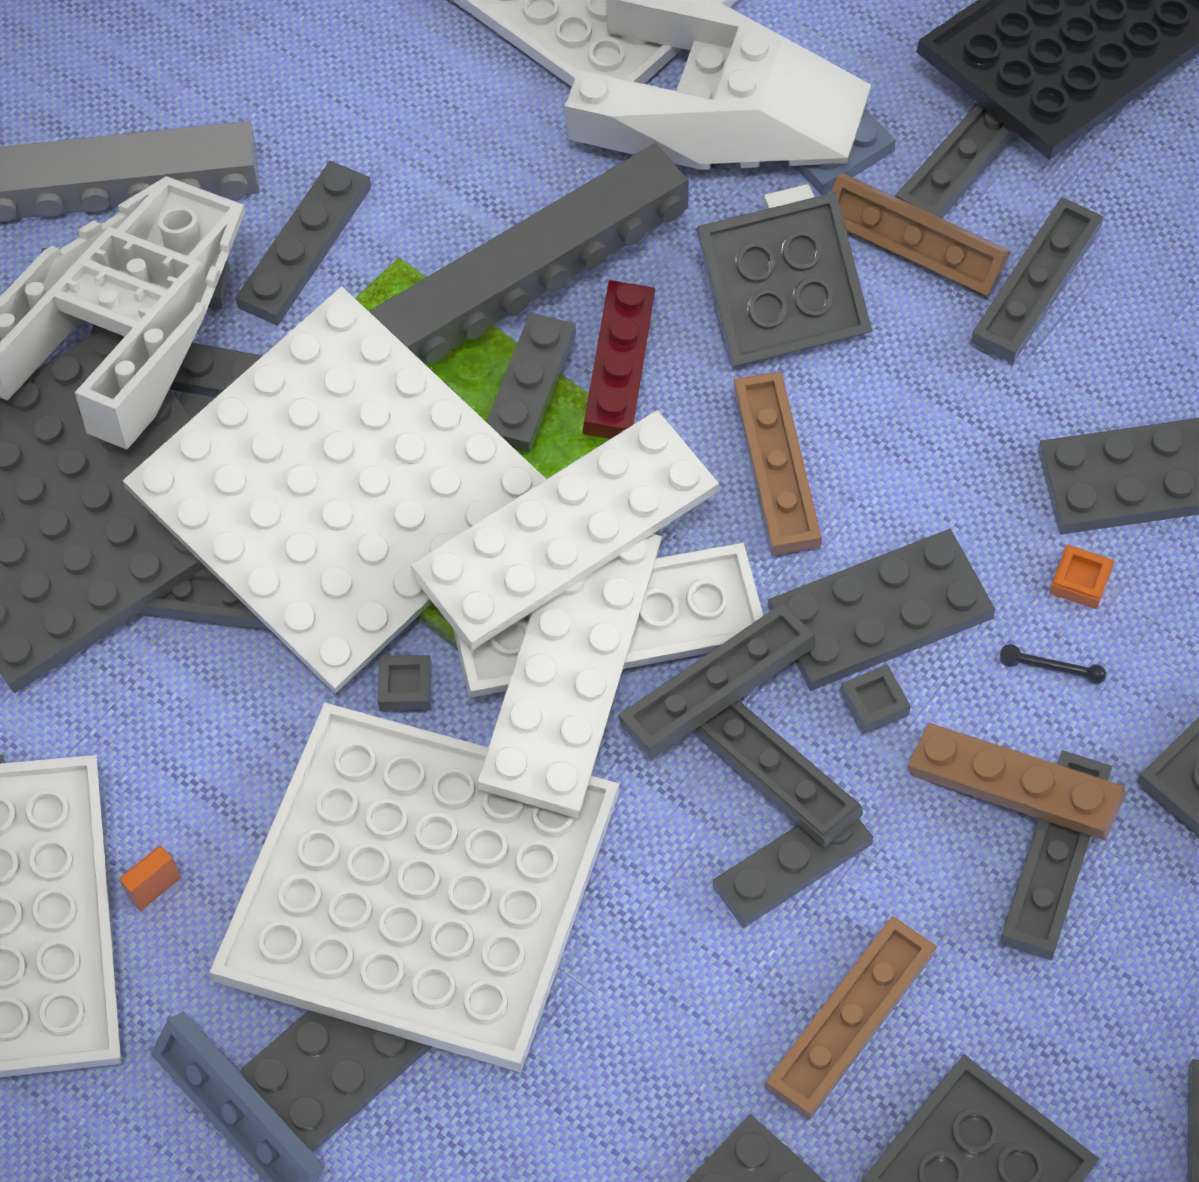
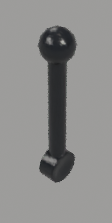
M1013 644L1005 645L1000 652V661L1007 667L1023 663L1087 677L1089 682L1093 684H1100L1106 679V670L1099 664L1085 667L1021 653L1020 649Z

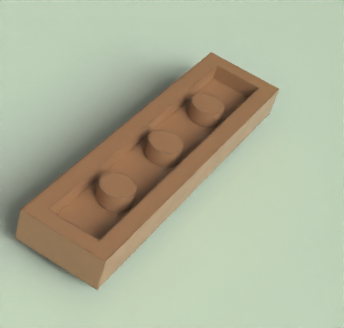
M845 173L837 176L831 193L837 192L847 231L986 296L993 294L1011 250Z
M782 371L734 379V394L772 556L821 548V532Z
M929 722L907 765L911 776L1105 841L1126 796L1124 786Z
M891 916L766 1080L765 1089L810 1121L934 956L937 946L894 916Z

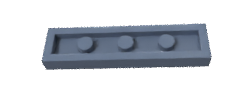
M184 1011L169 1018L151 1052L152 1057L263 1181L317 1182L325 1166L317 1159L312 1150L297 1137L279 1117L278 1113L267 1104L247 1082L241 1072L228 1061L209 1040L208 1036L198 1028Z

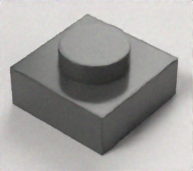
M430 655L379 656L377 700L379 711L431 710L432 662Z
M888 664L841 683L840 693L863 734L910 715L911 705Z

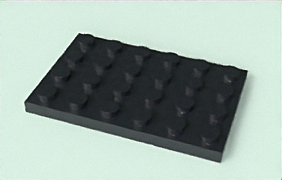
M977 0L919 39L916 53L1050 160L1199 53V0Z

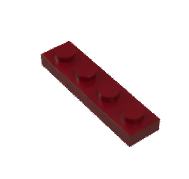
M614 280L608 281L582 430L584 435L612 439L634 425L655 287Z

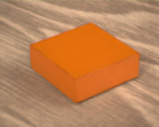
M1066 544L1049 594L1097 610L1115 560Z
M160 846L124 873L119 880L128 899L141 912L179 881L181 876L173 858Z

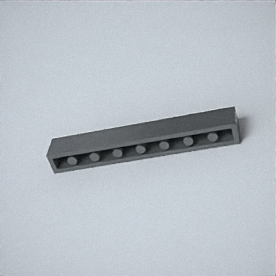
M654 143L369 312L425 365L436 363L442 360L450 350L468 339L479 338L490 326L505 317L519 314L530 302L545 293L559 290L570 278L585 269L599 266L605 261L607 256L626 245H633L639 242L647 232L662 223L676 220L688 208L689 180L660 147Z

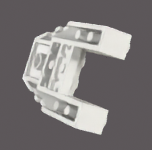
M606 0L607 30L609 33L690 50L676 91L578 70L565 104L568 140L633 155L656 143L674 164L699 170L710 169L711 164L740 163V168L759 167L760 162L789 160V166L848 163L871 91V84L716 0Z
M167 176L119 204L120 213L102 224L92 221L78 229L79 238L61 249L54 246L45 249L0 296V398L9 400L80 321L84 320L125 336L75 392L87 434L127 450L156 417L204 319L245 214L243 204Z

